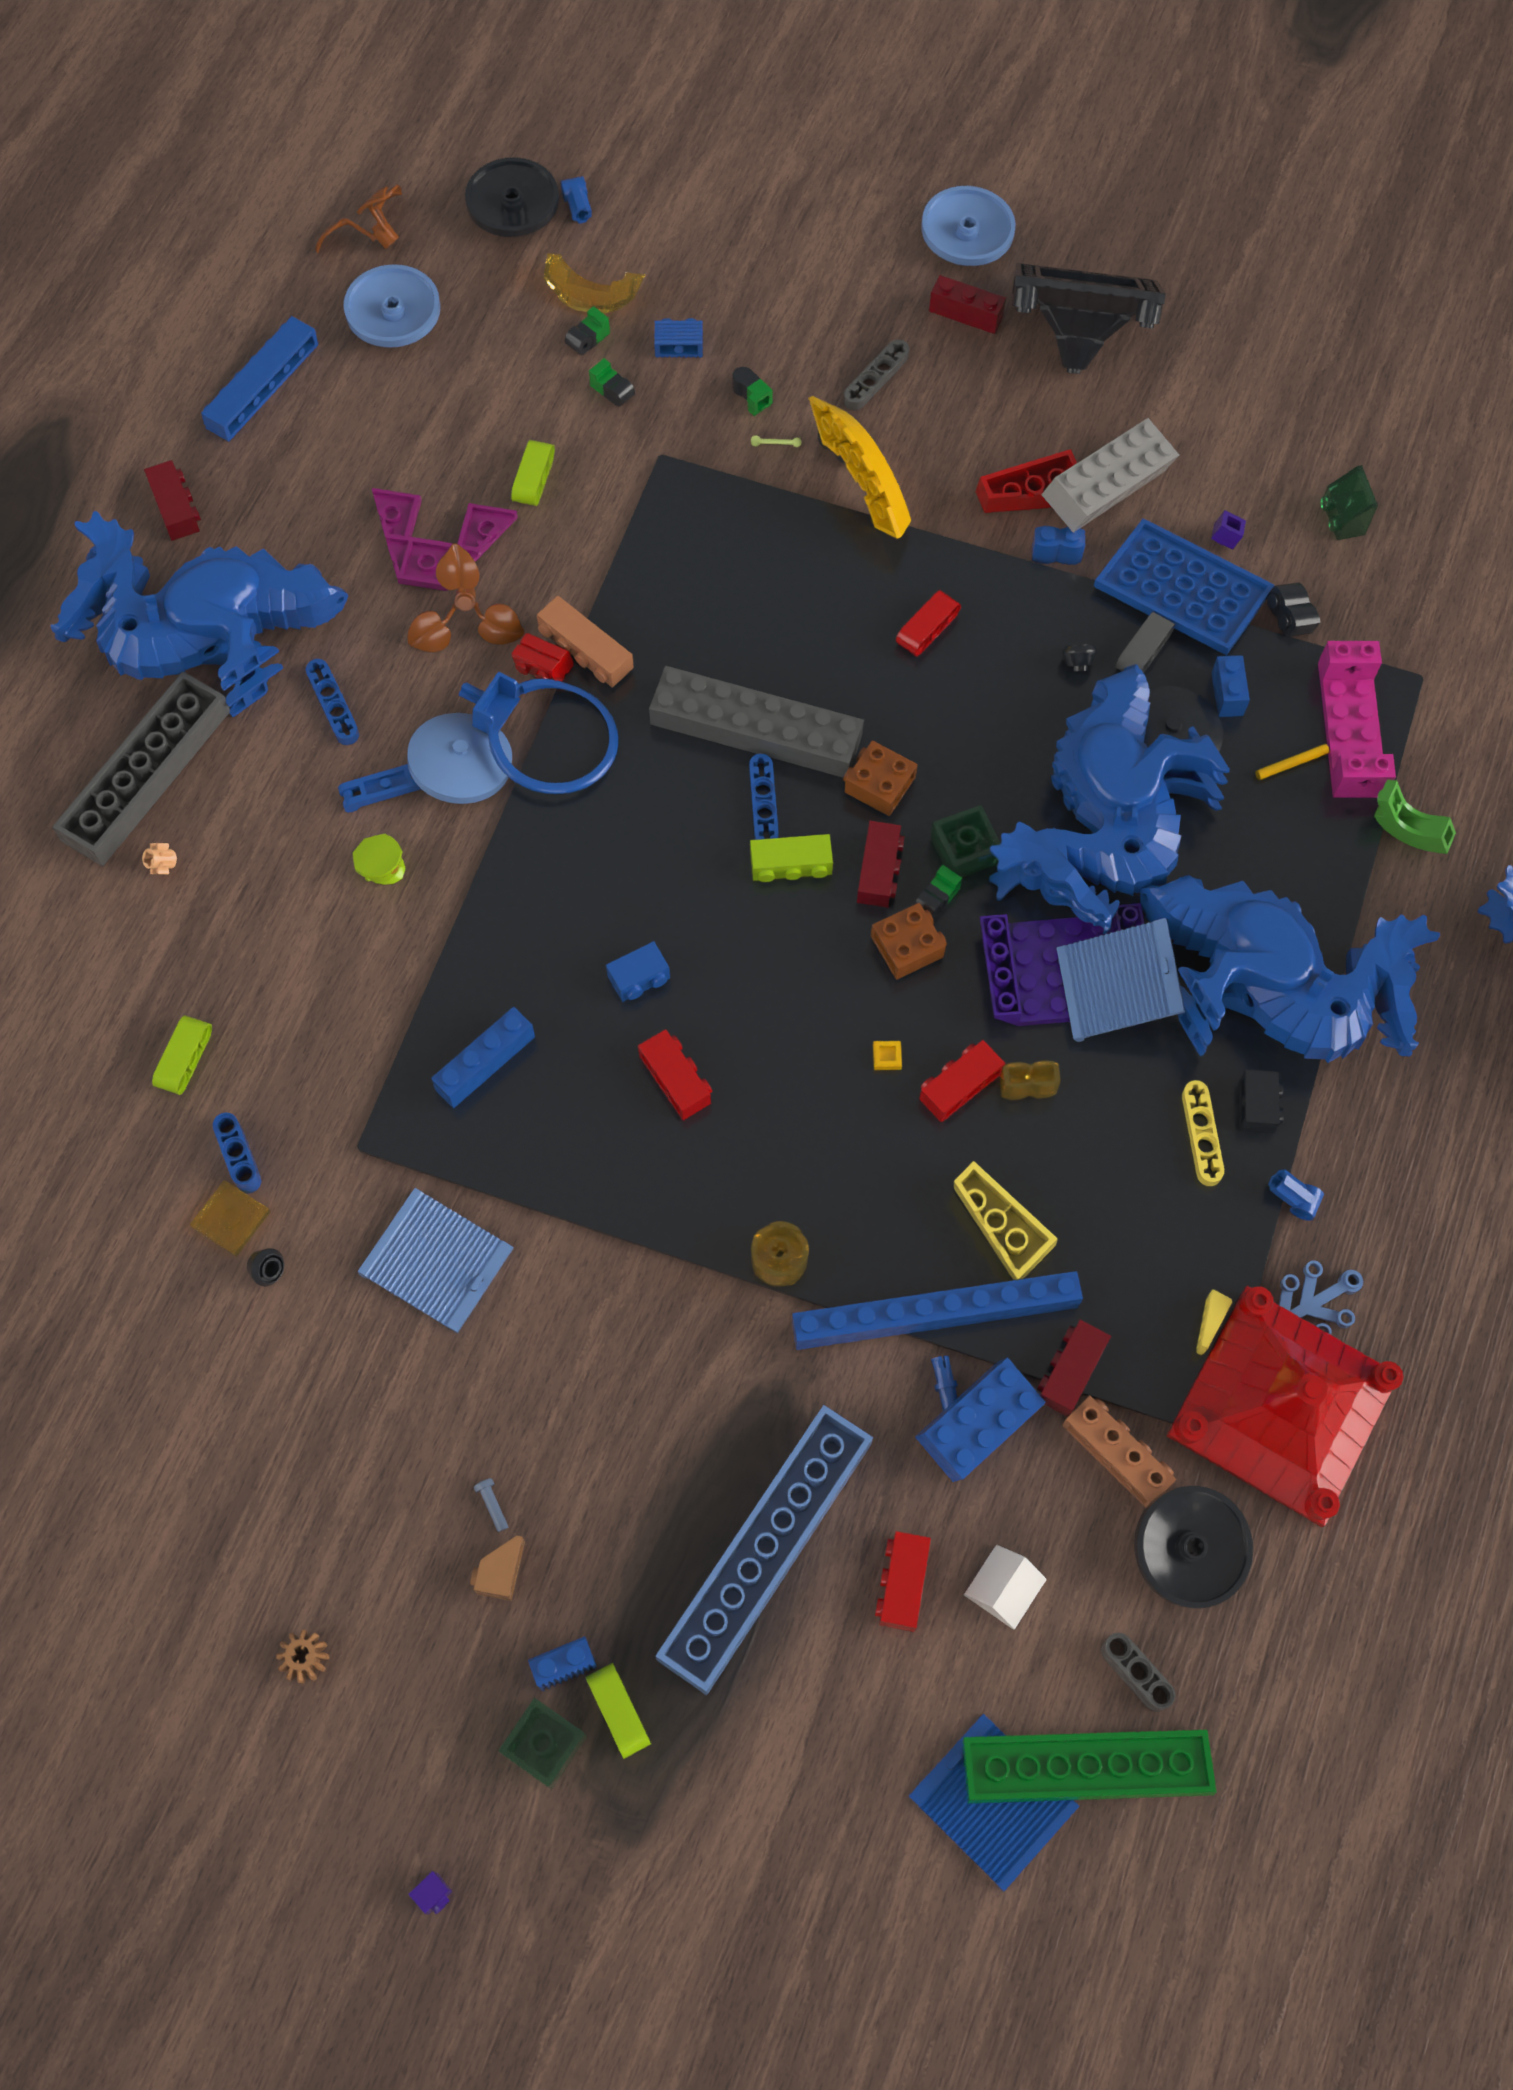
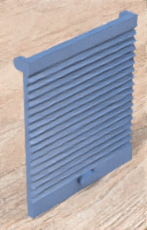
M1166 918L1057 947L1073 1039L1075 1041L1081 1042L1086 1037L1185 1012Z
M414 1188L358 1270V1273L363 1278H368L458 1333L512 1252L513 1247Z

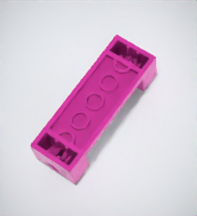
M1327 641L1318 662L1326 740L1329 747L1328 758L1333 797L1377 798L1379 791L1383 790L1386 781L1395 780L1396 778L1393 754H1383L1374 684V678L1382 664L1379 641Z

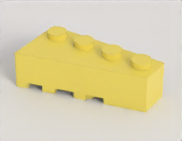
M974 1161L954 1180L955 1191L1013 1280L1024 1279L1056 1246L1058 1238Z

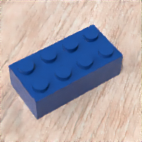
M1007 1357L996 1362L919 1432L915 1438L951 1481L956 1482L963 1480L1046 1402Z

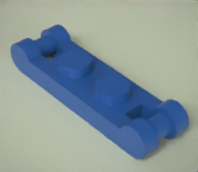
M408 764L344 782L338 786L339 794L344 798L343 807L346 812H354L360 807L421 789L411 778ZM361 791L360 795H353L355 792Z

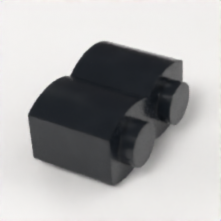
M1300 582L1276 585L1270 591L1267 597V605L1272 613L1277 616L1278 626L1285 636L1292 637L1312 634L1320 624V617L1314 605L1310 603L1305 587Z

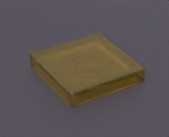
M224 1180L190 1223V1226L237 1257L271 1211Z

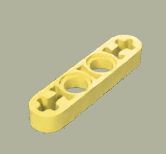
M1194 1080L1189 1082L1182 1092L1193 1159L1198 1180L1205 1186H1215L1224 1175L1219 1139L1208 1087L1203 1082ZM1192 1089H1195L1196 1093L1201 1094L1198 1099L1199 1106L1195 1108V1097L1194 1095H1189ZM1196 1114L1204 1115L1208 1120V1124L1206 1126L1196 1125L1193 1121V1116ZM1200 1140L1209 1141L1213 1146V1150L1208 1153L1201 1151L1198 1147V1142ZM1212 1159L1210 1162L1211 1170L1217 1172L1213 1178H1210L1208 1173H1204L1208 1168L1207 1160Z

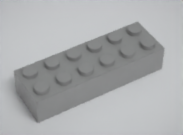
M1147 418L1055 477L1041 495L1074 533L1164 473L1177 459L1179 454L1150 419Z

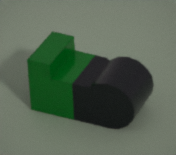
M593 306L587 311V317L567 332L565 344L580 355L587 353L610 334L609 317Z
M605 358L589 370L590 386L614 405L620 407L635 395V389L631 382L612 369L611 363Z
M738 367L733 371V391L735 394L744 397L748 402V411L753 416L772 404L773 390L748 367Z
M942 865L937 871L935 878L919 895L915 904L920 903L923 909L928 910L934 919L960 890L962 877Z

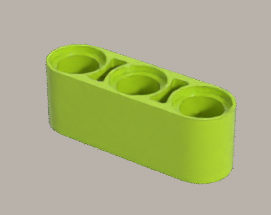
M533 440L528 441L512 487V501L533 506L539 504L553 463L554 445Z
M186 1015L179 1020L154 1072L152 1079L154 1087L178 1095L185 1091L210 1039L212 1025L210 1023Z
M613 1663L586 1676L588 1685L623 1759L651 1745Z

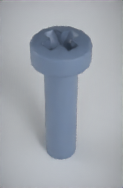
M489 1478L477 1483L473 1488L476 1493L481 1492L499 1533L509 1527L491 1488L495 1485L493 1479Z

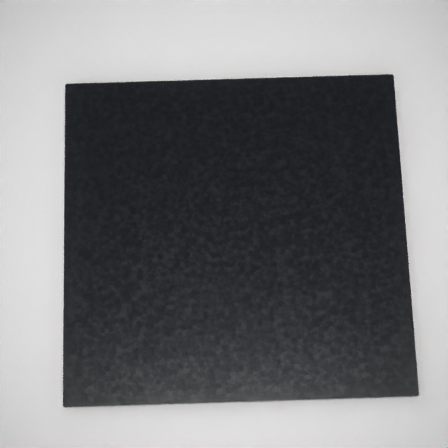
M660 455L657 458L588 616V620L632 654L633 669L612 688L606 682H600L589 668L580 666L575 657L571 655L574 666L568 674H565V678L562 681L592 694L608 709L618 731V749L615 759L601 779L587 788L572 793L545 794L529 790L515 783L357 1147L361 1153L824 1308L1014 1281L954 1189V1180L974 1161L1058 1238L1056 1246L1024 1279L1077 1271L1083 1300L1079 1308L908 1333L905 1335L991 1364H995L1008 1357L1021 1374L1042 1380L1044 1375L1051 1376L1054 1367L1050 1363L1057 1350L1064 1351L1067 1342L1063 1341V1338L1070 1325L1076 1328L1079 1320H1082L1111 1336L1082 1394L1173 1424L1243 1289L1246 1286L1250 1288L1260 1287L1283 1202L1281 1198L1270 1191L1268 1183L1278 1170L1285 1169L1291 1173L1321 1059H1305L1304 1054L1284 1048L1283 1043L1264 1033L1266 1029L1254 1018L1229 1008H1225V1014L1221 1018V1023L1217 1030H1213L1209 1024L1213 1037L1203 1056H1199L1179 1022L1178 1014L1086 1037L1081 1042L1073 1039L1070 1022L1016 1026L994 1018L980 916L1007 914L1008 923L1077 918V916L1069 906L1049 904L1044 899L1040 889L1029 890L1022 886L1021 883L1009 891L1002 900L998 901L996 899L998 887L989 882V877L998 872L997 866L999 861L990 852V847L1000 845L1002 843V833L1014 832L1018 822L1026 824L1036 832L1046 828H1055L1081 834H1093L1092 831L1076 819L1072 810L1069 811L1066 808L1062 790H1056L1052 783L1051 776L1054 775L1052 762H1054L1055 754L1058 751L1056 743L1065 737V731L1069 730L1066 718L1091 707L1093 701L1092 692L1096 682L1122 672L1115 668L1116 663L1149 615L1093 587L1095 580L911 526H908L902 537L897 539L875 528L872 517L869 514L670 456ZM941 590L960 603L961 609L954 620L919 656H915L896 642V637L903 626L937 591ZM1248 625L1229 653L1225 655L1174 629L1167 642L1143 673L1149 688L1177 686L1189 689L1205 698L1217 712L1212 680V670L1218 656L1243 655L1250 701L1244 716L1220 717L1223 727V741L1219 753L1230 769V772L1223 773L1228 781L1227 784L1221 785L1216 783L1224 796L1223 800L1218 801L1222 809L1213 810L1203 800L1191 796L1169 794L1170 799L1174 800L1176 815H1181L1178 833L1181 835V840L1177 852L1179 854L1177 866L1167 876L1166 884L1180 877L1190 875L1193 878L1201 879L1204 889L1211 891L1244 881L1253 894L1272 890L1278 899L1287 897L1291 902L1296 901L1300 905L1301 914L1315 930L1324 965L1334 974L1344 975L1346 955L1352 947L1383 832V827L1374 816L1379 806L1377 798L1333 797L1328 754L1262 780H1258L1255 774L1256 770L1327 744L1318 662L1325 647ZM1094 644L1097 648V653L1093 665H1088V670L1073 671L1072 666H1067L1062 654L1065 646ZM1381 664L1374 678L1382 750L1383 754H1393L1396 773L1395 780H1397L1421 691L1423 676ZM669 666L863 719L862 738L852 767L854 768L858 762L857 757L863 747L867 748L873 740L918 764L916 778L892 814L888 816L845 793L843 777L771 758L774 771L778 838L830 834L833 869L832 875L822 878L807 876L796 880L781 878L770 882L753 881L750 840H755L749 764L751 758L756 753L651 725L649 708L664 668ZM556 689L521 769V773L542 782L564 783L577 780L592 772L604 759L609 746V729L599 709L588 699L577 693ZM760 763L758 764L759 777H764V766ZM760 785L756 788V792L760 795H766L770 792V788L766 785ZM762 808L757 814L762 818H768L772 815V812L768 808ZM870 821L901 825L900 835L905 836L903 852L897 851L896 859H901L899 875H893L892 881L897 883L895 899L890 898L888 908L857 903ZM768 826L764 827V839H770ZM944 865L962 877L960 890L942 912L940 911L933 919V926L936 931L942 932L947 942L944 957L896 980L871 938L872 925L913 906L919 895L935 878L940 867ZM1082 877L1088 887H1095L1096 896L1103 890H1107L1109 904L1115 900H1119V905L1141 903L1140 893H1134L1133 896L1119 891L1114 893L1101 883L1096 885ZM1142 910L1144 924H1147L1149 921L1145 917L1146 915ZM1171 939L1180 986L1193 996L1178 969L1180 967H1187L1198 972H1206L1210 968V958L1200 956V951L1189 950L1183 945L1173 944L1174 940ZM654 941L669 966L670 979L658 988L652 987L644 991L640 997L634 1000L627 999L622 1002L607 976L606 965ZM515 1007L533 1025L535 1038L453 1109L435 1090L431 1078L511 1008ZM665 1029L671 1037L675 1035L683 1047L681 1052L685 1058L690 1057L697 1067L696 1074L700 1079L705 1078L712 1089V1093H710L711 1104L685 1120L681 1119L639 1057L638 1045ZM984 1040L1005 1062L1003 1073L941 1123L920 1101L921 1085L931 1076L936 1078L940 1075L942 1068L949 1061L954 1060L956 1062L963 1056L962 1052L972 1043L977 1045ZM873 1041H901L902 1069L874 1070ZM1245 1070L1279 1072V1082H1283L1282 1098H1279V1107L1284 1110L1283 1123L1279 1124L1274 1133L1240 1131V1078ZM1194 1080L1201 1081L1208 1087L1219 1139L1224 1175L1215 1186H1205L1198 1180L1193 1159L1182 1092L1185 1086ZM1192 1089L1189 1095H1194L1195 1097V1108L1199 1106L1198 1099L1201 1094L1196 1093V1090ZM1196 1114L1193 1116V1121L1196 1125L1206 1126L1208 1124V1120L1204 1115ZM1200 1140L1198 1142V1147L1201 1151L1208 1153L1213 1150V1146L1209 1141ZM1212 1159L1207 1160L1208 1168L1204 1173H1208L1210 1178H1213L1217 1172L1211 1170L1210 1162ZM1213 1289L1231 1298L1232 1304L1204 1355L1196 1353L1206 1299Z

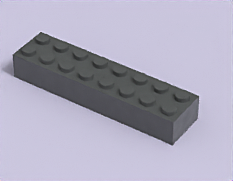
M669 666L664 668L649 708L651 725L752 753L766 754L770 758L843 778L849 767L853 765L862 738L864 723L863 719Z
M182 672L53 825V829L60 841L103 867L230 713L225 696Z

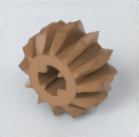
M301 1630L299 1639L294 1633H290L289 1639L291 1643L289 1645L283 1641L280 1643V1646L286 1650L285 1653L276 1654V1659L285 1661L278 1667L279 1671H288L286 1679L292 1681L297 1676L298 1683L300 1684L305 1683L306 1674L312 1681L316 1680L317 1675L314 1670L316 1668L321 1672L326 1670V1667L320 1664V1660L329 1659V1654L321 1652L327 1647V1643L325 1641L318 1642L319 1635L316 1632L309 1637L308 1631ZM302 1650L308 1653L305 1656V1663L298 1660L300 1658L299 1652Z

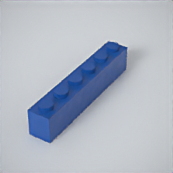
M293 316L286 323H283L273 337L265 342L259 352L250 358L244 368L235 374L230 383L220 390L215 399L204 407L201 416L206 429L229 442L319 345L315 329Z

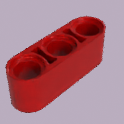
M937 591L903 626L896 637V642L913 655L919 656L954 620L961 609V604L943 591Z

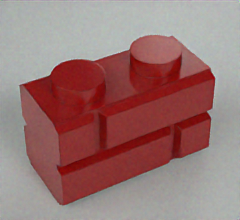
M530 633L525 634L520 641V645H517L511 653L517 671L523 675L530 673L536 679L545 678L562 682L565 674H568L574 666L568 650Z

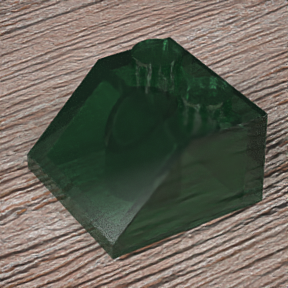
M1362 465L1356 466L1329 484L1324 496L1321 498L1322 510L1327 513L1329 528L1332 532L1334 531L1337 541L1364 536L1378 507Z

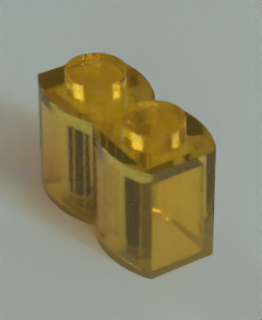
M1038 1061L1032 1065L1023 1062H1013L1003 1066L1000 1075L1001 1097L1018 1100L1028 1095L1035 1098H1048L1055 1095L1061 1082L1059 1064L1053 1061Z

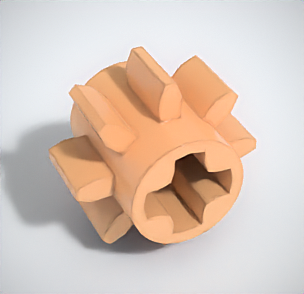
M150 843V849L144 851L142 860L144 866L150 869V874H169V869L174 868L176 865L177 857L175 851L169 849L168 843Z

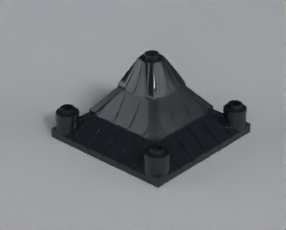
M1016 263L1012 288V306L1016 307L1017 312L1031 313V309H1036L1037 304L1040 305L1042 314L1055 333L1062 366L1067 368L1066 372L1081 374V370L1087 369L1103 346L1104 341L1129 322L1132 316L1136 315L1135 321L1140 322V327L1154 328L1155 324H1160L1166 293L1157 280Z

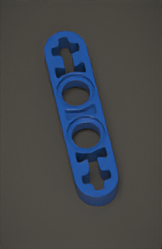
M322 659L311 660L306 665L308 680L336 739L343 745H351L359 738L356 722L328 664ZM319 669L324 679L319 681L314 670ZM331 687L334 689V693L330 696L321 695V691L324 688ZM336 707L343 708L344 712L340 716L336 717L330 714L331 710ZM341 724H346V727L350 732L349 735H345V733H343Z
M756 754L751 758L749 764L755 840L764 839V827L768 826L770 839L778 838L773 762L766 754ZM760 763L764 766V777H759L758 764ZM760 785H766L770 788V792L766 795H760L756 792V788ZM762 808H768L771 810L772 815L768 818H762L757 812Z

